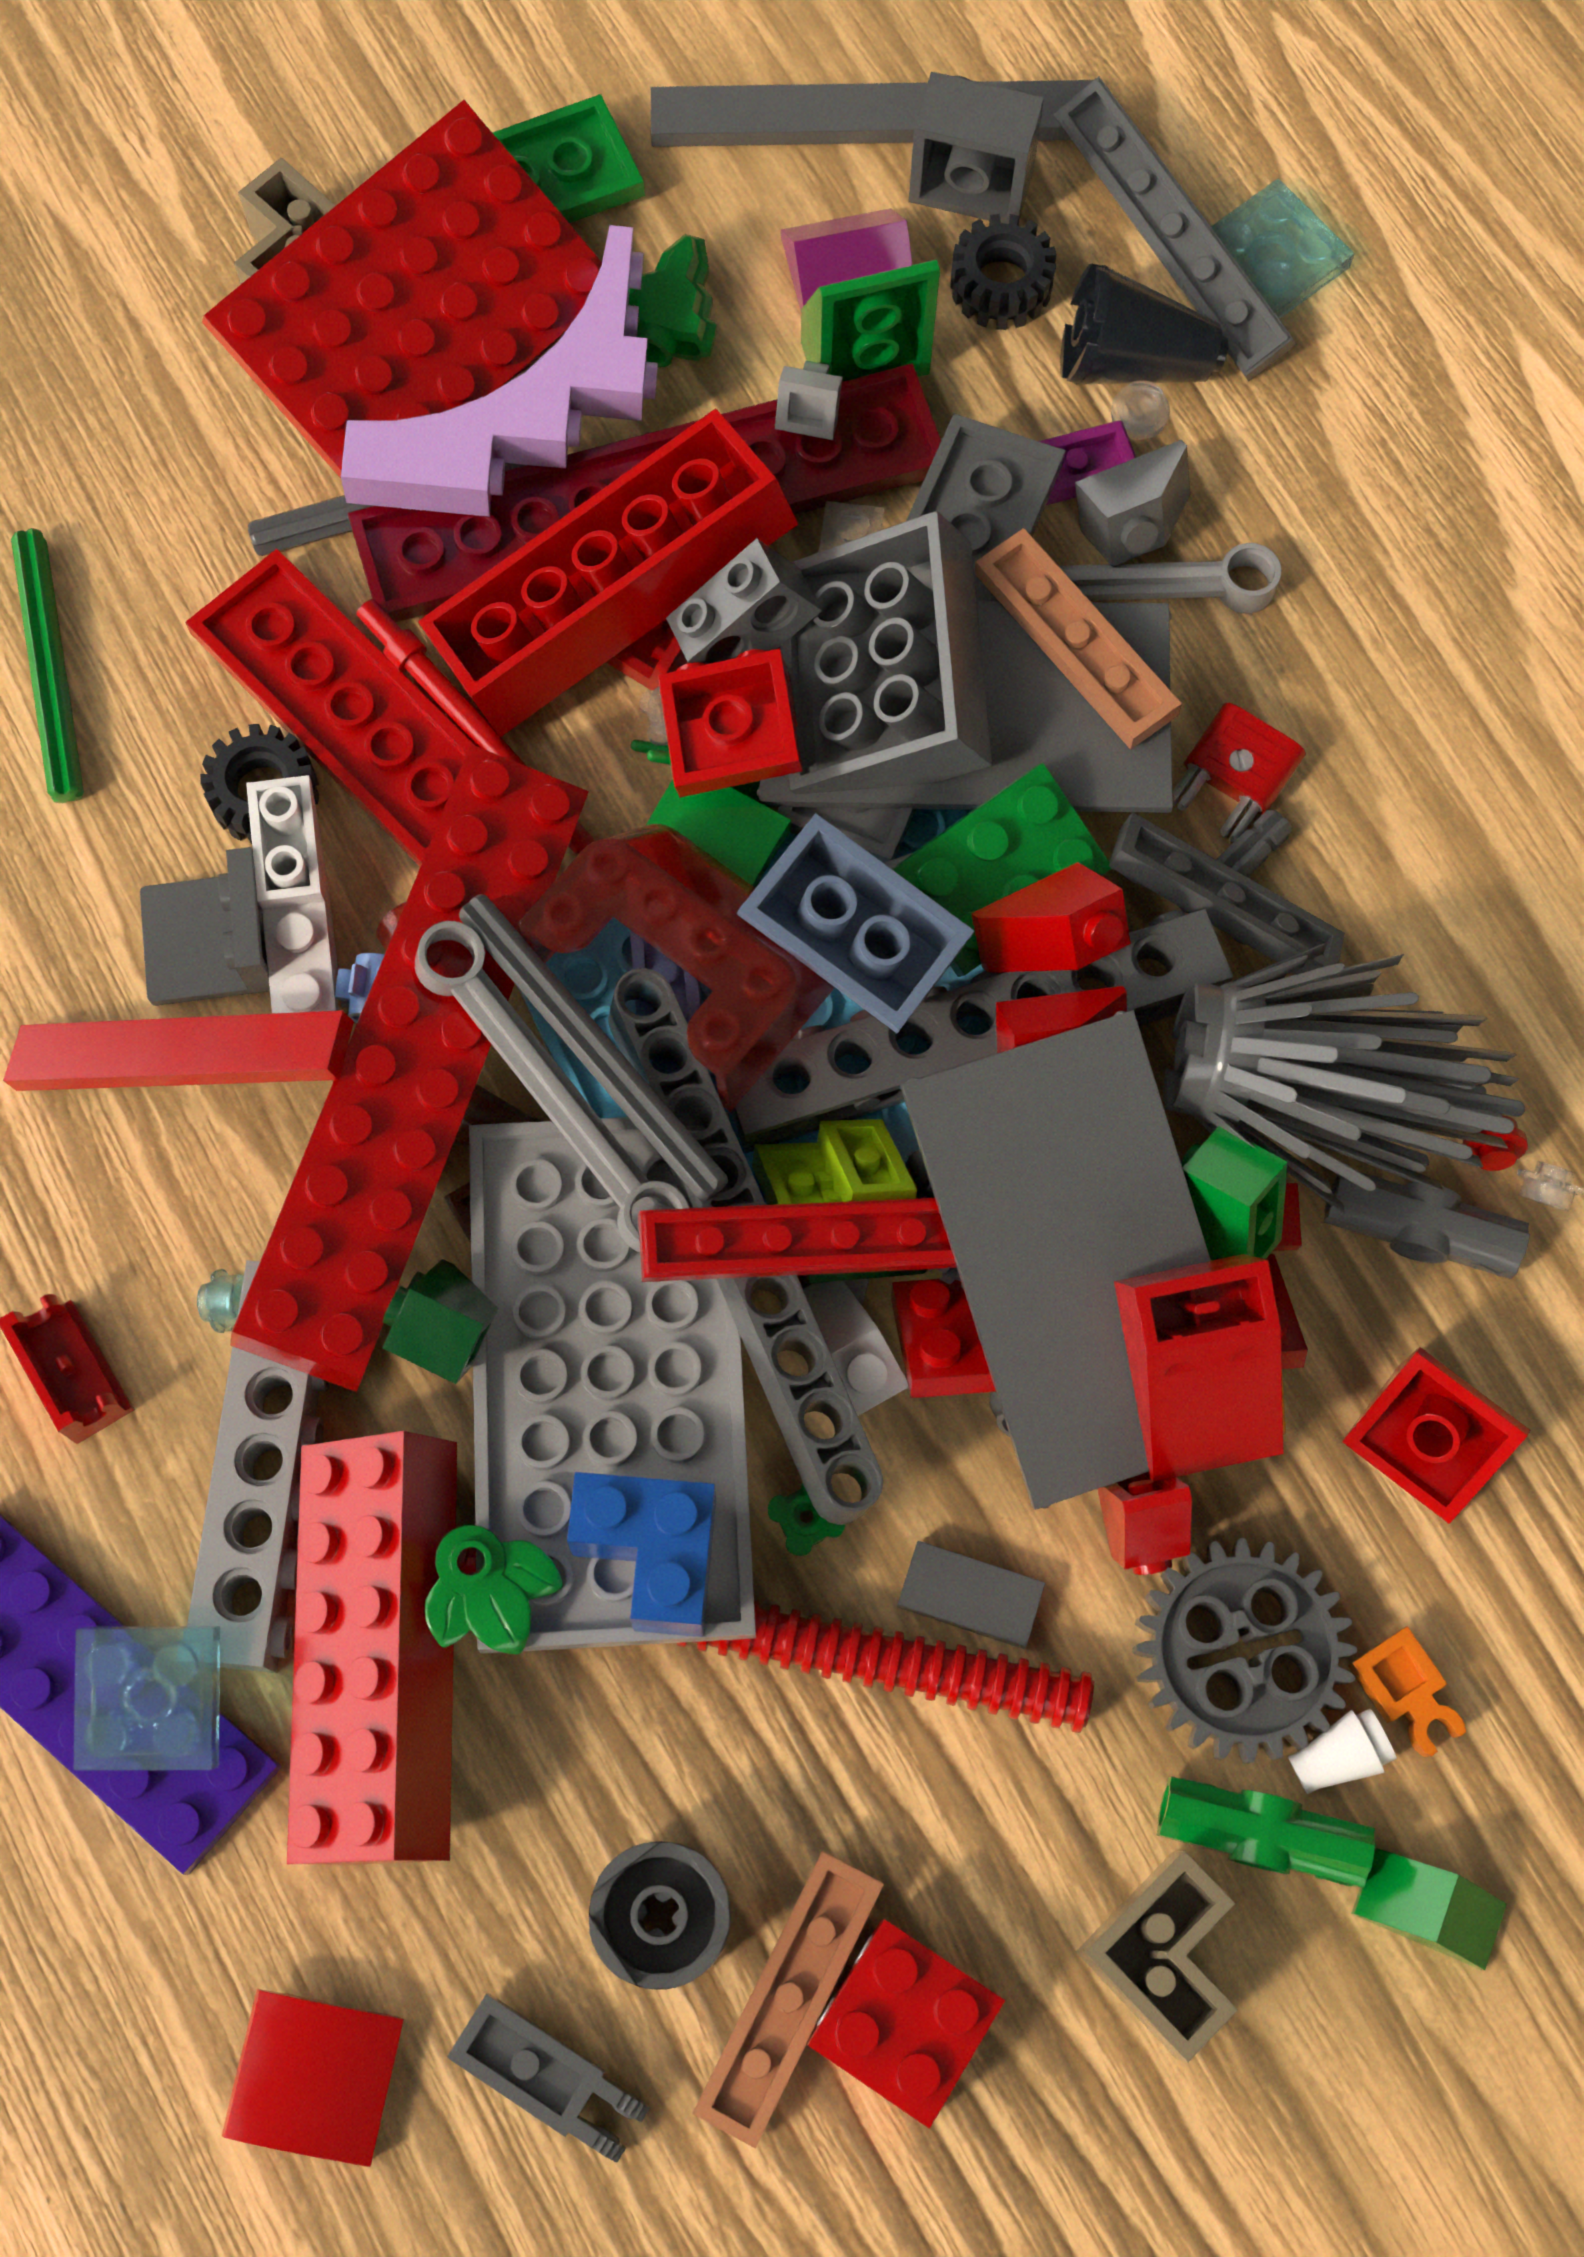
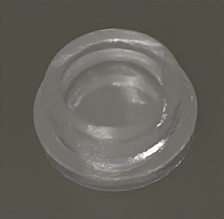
M1135 381L1128 384L1116 394L1111 407L1112 422L1123 421L1128 437L1134 439H1148L1158 435L1165 428L1170 414L1169 402L1159 386L1149 381Z

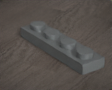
M1133 812L1121 826L1109 867L1123 874L1129 881L1150 889L1176 904L1188 914L1206 909L1213 926L1229 934L1237 942L1248 945L1277 962L1327 942L1324 954L1306 961L1303 968L1292 972L1294 974L1339 963L1344 932Z

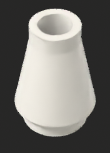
M1370 1708L1355 1715L1353 1710H1350L1331 1725L1326 1732L1321 1733L1311 1741L1309 1746L1288 1756V1759L1308 1795L1321 1788L1385 1773L1383 1765L1397 1759L1381 1724Z

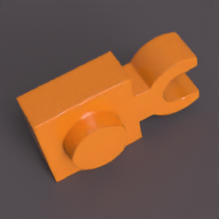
M1408 1626L1400 1629L1347 1665L1386 1723L1393 1722L1403 1714L1409 1721L1408 1737L1410 1743L1421 1756L1426 1758L1438 1752L1427 1734L1428 1725L1431 1721L1441 1722L1453 1738L1460 1737L1466 1733V1727L1461 1716L1452 1708L1439 1705L1432 1696L1446 1686L1447 1682Z

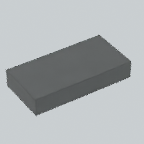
M917 1541L897 1607L1025 1649L1045 1582Z

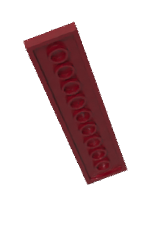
M913 363L842 382L837 427L833 440L775 429L777 399L721 414L776 477L794 515L923 481L941 443ZM698 420L568 454L566 468L526 465L505 471L503 495H492L490 517L384 506H371L348 512L372 599H375L395 622L430 613Z

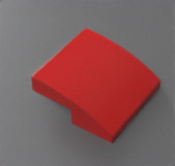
M257 1989L221 2136L226 2139L275 2150L371 2167L404 2019L394 2015L334 2005L322 2000Z

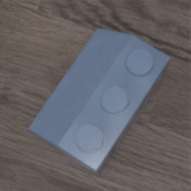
M816 813L737 912V915L896 1033L901 1030L921 1005L974 932L973 929Z

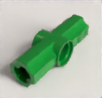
M1173 1776L1168 1777L1166 1788L1162 1795L1156 1835L1229 1854L1228 1860L1250 1867L1281 1874H1289L1290 1870L1315 1876L1317 1879H1324L1344 1886L1358 1888L1365 1887L1368 1874L1372 1868L1376 1846L1374 1842L1375 1828L1302 1810L1301 1803L1287 1798L1251 1790H1241V1794L1216 1788V1786Z

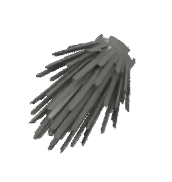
M1326 942L1222 986L1195 981V987H1188L1181 1002L1171 1037L1178 1039L1174 1056V1070L1165 1069L1163 1094L1166 1110L1192 1115L1210 1134L1220 1126L1249 1145L1253 1146L1250 1143L1252 1142L1288 1162L1287 1173L1344 1215V1203L1331 1194L1332 1191L1328 1180L1258 1131L1300 1157L1315 1161L1367 1191H1374L1376 1189V1185L1371 1178L1303 1139L1433 1190L1444 1192L1440 1181L1418 1173L1424 1172L1426 1170L1425 1166H1428L1430 1163L1426 1154L1385 1140L1477 1167H1483L1479 1156L1472 1154V1149L1469 1146L1423 1132L1508 1148L1501 1137L1479 1132L1487 1130L1509 1134L1514 1129V1123L1512 1120L1502 1117V1114L1519 1117L1525 1112V1106L1521 1101L1486 1094V1088L1482 1086L1489 1083L1511 1086L1519 1078L1492 1073L1485 1066L1459 1063L1467 1058L1507 1062L1516 1056L1515 1053L1440 1044L1457 1041L1458 1035L1456 1033L1463 1026H1479L1487 1020V1017L1481 1015L1443 1014L1444 1012L1371 1009L1412 1005L1419 1000V995L1414 992L1369 996L1374 985L1368 983H1374L1381 975V972L1377 970L1398 965L1404 954L1345 967L1343 963H1335L1285 977L1286 974L1303 968L1306 961L1324 954Z

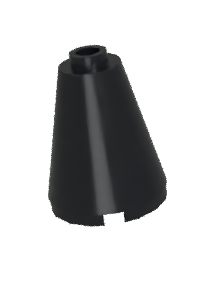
M1089 264L1082 273L1071 300V305L1079 307L1073 325L1065 324L1062 336L1060 373L1062 378L1067 379L1066 381L1076 385L1205 382L1209 379L1212 372H1220L1228 352V338L1222 336L1220 323L1106 265Z

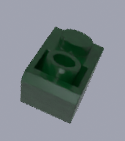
M442 1259L426 1274L417 1271L407 1288L400 1286L396 1291L383 1318V1323L392 1328L382 1348L457 1384L472 1367L499 1308L454 1264Z

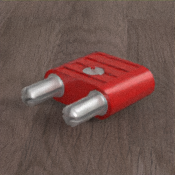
M1225 702L1185 759L1184 766L1187 768V771L1172 792L1175 797L1173 806L1176 805L1196 776V779L1179 802L1177 809L1186 810L1205 782L1239 802L1220 829V833L1224 838L1228 836L1245 809L1248 808V811L1229 838V841L1235 842L1245 832L1257 813L1262 815L1266 810L1270 809L1305 757L1306 752L1299 743L1241 707Z

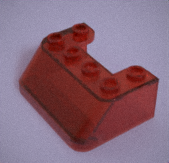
M662 824L646 825L594 841L587 845L518 922L523 939L546 964L555 952L572 953L585 948L614 917L713 991L711 995L694 1013L688 1023L687 1041L694 1058L716 1075L719 1098L723 1107L729 1112L734 1109L835 988L737 915L739 908L755 890V887L678 831Z

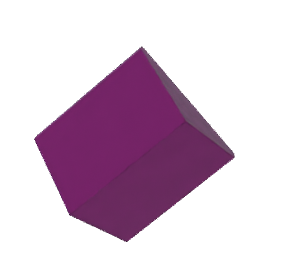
M891 208L781 229V240L800 311L821 286L913 265L907 220Z

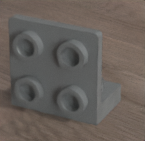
M252 847L226 850L228 873L219 874L218 877L149 885L140 889L147 998L152 1005L159 1006L270 992L263 913L257 901Z

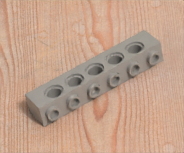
M246 1260L238 1315L260 1261ZM233 1346L182 1659L199 1666L277 1673L279 1657L286 1658L288 1656L293 1639V1618L285 1616L289 1589L296 1590L298 1549H296L299 1527L301 1446L322 1443L323 1419L316 1416L319 1391L327 1392L329 1390L331 1382ZM279 1386L292 1387V1401L283 1412L273 1415L264 1412V1400L271 1390ZM270 1450L281 1451L283 1462L279 1472L268 1480H256L253 1469L258 1457ZM257 1516H270L272 1532L268 1540L258 1547H246L243 1541V1532L248 1522ZM258 1582L262 1590L260 1604L252 1613L237 1616L233 1609L235 1592L245 1583Z

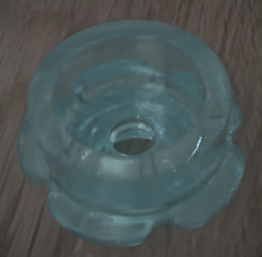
M217 1269L211 1273V1282L202 1284L198 1290L197 1308L199 1315L204 1322H209L212 1329L217 1333L229 1332L235 1325L244 1279L242 1274L228 1275L226 1270Z

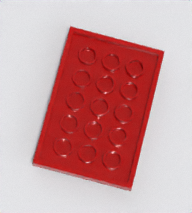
M462 100L204 314L202 323L341 479L347 420L396 421L442 413L485 397L519 375L563 336L584 307L601 268L602 261L469 104Z

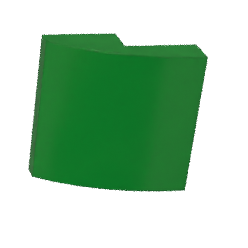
M672 780L649 818L632 853L687 847L690 854L695 922L728 939L741 920V917L737 915L739 908L758 886L760 878L791 832V819L731 787L680 798ZM625 867L621 874V881L626 883Z

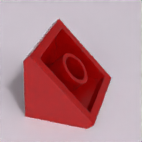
M1419 1347L1396 1368L1342 1442L1450 1524L1530 1433V1429Z

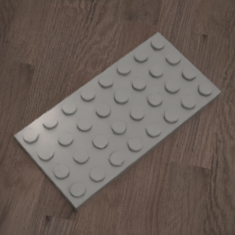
M681 1114L676 1116L690 1133L705 1130L704 1124L695 1115ZM629 1117L601 1118L649 1181H661L677 1188L667 1162ZM552 1121L469 1125L472 1283L499 1308L473 1363L476 1525L489 1529L498 1537L500 1542L525 1540L541 1548L554 1562L563 1584L560 1590L548 1596L528 1600L531 1608V1628L523 1651L756 1638L740 1333L717 1279L642 1282L640 1252L630 1248L624 1242L618 1230L617 1217L620 1207ZM729 1182L720 1192H726L731 1189ZM645 1197L635 1201L631 1211L634 1227L639 1232L638 1214L640 1210L671 1209V1207L665 1201L656 1197ZM575 1472L715 1484L716 1510L703 1637L634 1631L630 1614L636 1562L576 1557L572 1555L567 1543ZM476 1548L477 1572L483 1566L484 1555ZM477 1638L480 1654L502 1653L491 1649Z

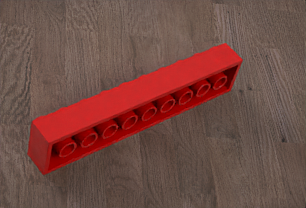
M470 744L349 1041L340 1078L332 1083L232 1329L230 1346L357 1392L382 1329L385 1312L395 1295L491 1047L490 1041L454 996H443L433 993L420 982L415 971V957L420 939L430 927L437 923L445 921L463 923L459 917L462 907L475 896L483 894L495 904L530 945L589 791ZM440 940L427 948L428 964L440 976L459 978L466 975L473 966L474 962L471 953L459 942ZM484 948L485 958L482 969L508 1001L515 983Z

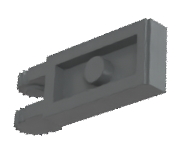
M490 1993L484 1996L447 2056L452 2062L564 2137L570 2133L598 2153L617 2163L626 2149L619 2138L609 2130L598 2127L579 2116L592 2093L594 2092L612 2104L617 2112L630 2120L635 2119L642 2122L650 2109L641 2099L603 2076L606 2072L604 2069Z

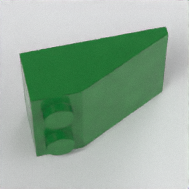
M937 260L819 287L801 309V345L806 360L828 364V374L842 377V382L912 363L918 377L929 375L940 267Z

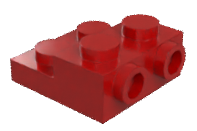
M780 648L770 651L752 649L739 654L736 658L710 664L688 663L680 666L674 672L658 675L674 787L680 798L803 771L796 732L798 724L790 676Z

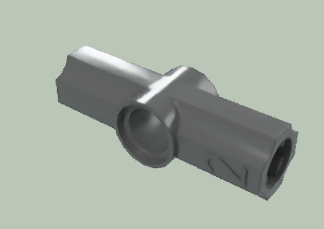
M1336 1173L1331 1187V1194L1344 1203L1345 1215L1326 1202L1324 1223L1390 1242V1248L1395 1253L1411 1260L1425 1263H1443L1449 1260L1508 1279H1512L1517 1274L1529 1242V1223L1461 1203L1462 1197L1458 1193L1443 1186L1444 1192H1439L1415 1182L1401 1185L1374 1175L1362 1173L1371 1178L1376 1185L1374 1191H1367Z

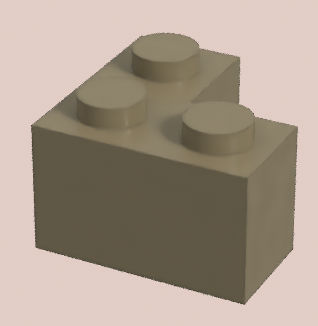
M282 157L238 192L251 235L258 241L255 246L234 262L240 284L336 206Z
M1185 1850L1172 1852L1076 1951L1176 2059L1189 2062L1238 2011L1187 1957V1954L1223 1918L1235 1903Z

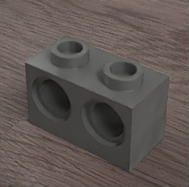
M756 538L666 619L687 662L710 664L736 658L739 654L752 649L767 651L778 649L822 610L800 568Z

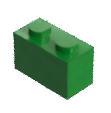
M1220 1126L1216 1128L1203 1145L1199 1143L1192 1145L1181 1160V1166L1210 1260L1213 1261L1242 1254L1266 1259L1282 1240L1288 1162L1252 1142L1250 1143L1253 1146L1249 1145Z

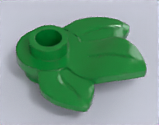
M479 1525L457 1527L443 1537L436 1550L435 1566L439 1578L426 1597V1622L430 1632L441 1647H447L456 1643L471 1630L481 1642L493 1650L507 1654H520L525 1648L531 1628V1608L528 1600L548 1596L560 1590L563 1586L560 1573L554 1562L544 1551L530 1541L512 1540L500 1542L498 1537L485 1527ZM469 1547L479 1549L484 1555L483 1566L479 1571L472 1574L462 1572L457 1566L458 1555L462 1550Z

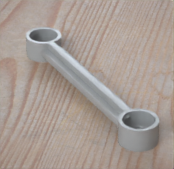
M1244 543L1235 546L1225 555L1223 561L1118 564L1113 567L1110 564L1059 566L1089 601L1219 597L1229 609L1246 614L1261 611L1271 603L1281 577V564L1277 556L1269 548L1256 543ZM1240 566L1253 567L1264 574L1268 580V586L1256 591L1245 590L1238 587L1231 580L1228 573L1230 570Z
M445 921L433 925L420 939L415 957V971L420 982L433 993L443 996H454L618 1204L620 1207L617 1217L619 1233L630 1248L640 1252L639 1232L634 1227L631 1218V1211L635 1201L645 1197H656L665 1201L671 1209L689 1208L685 1197L677 1188L668 1183L649 1181L510 1005L482 969L485 951L479 935L469 926L456 921ZM440 940L459 942L471 953L474 962L473 966L466 975L459 978L440 976L428 964L427 948Z

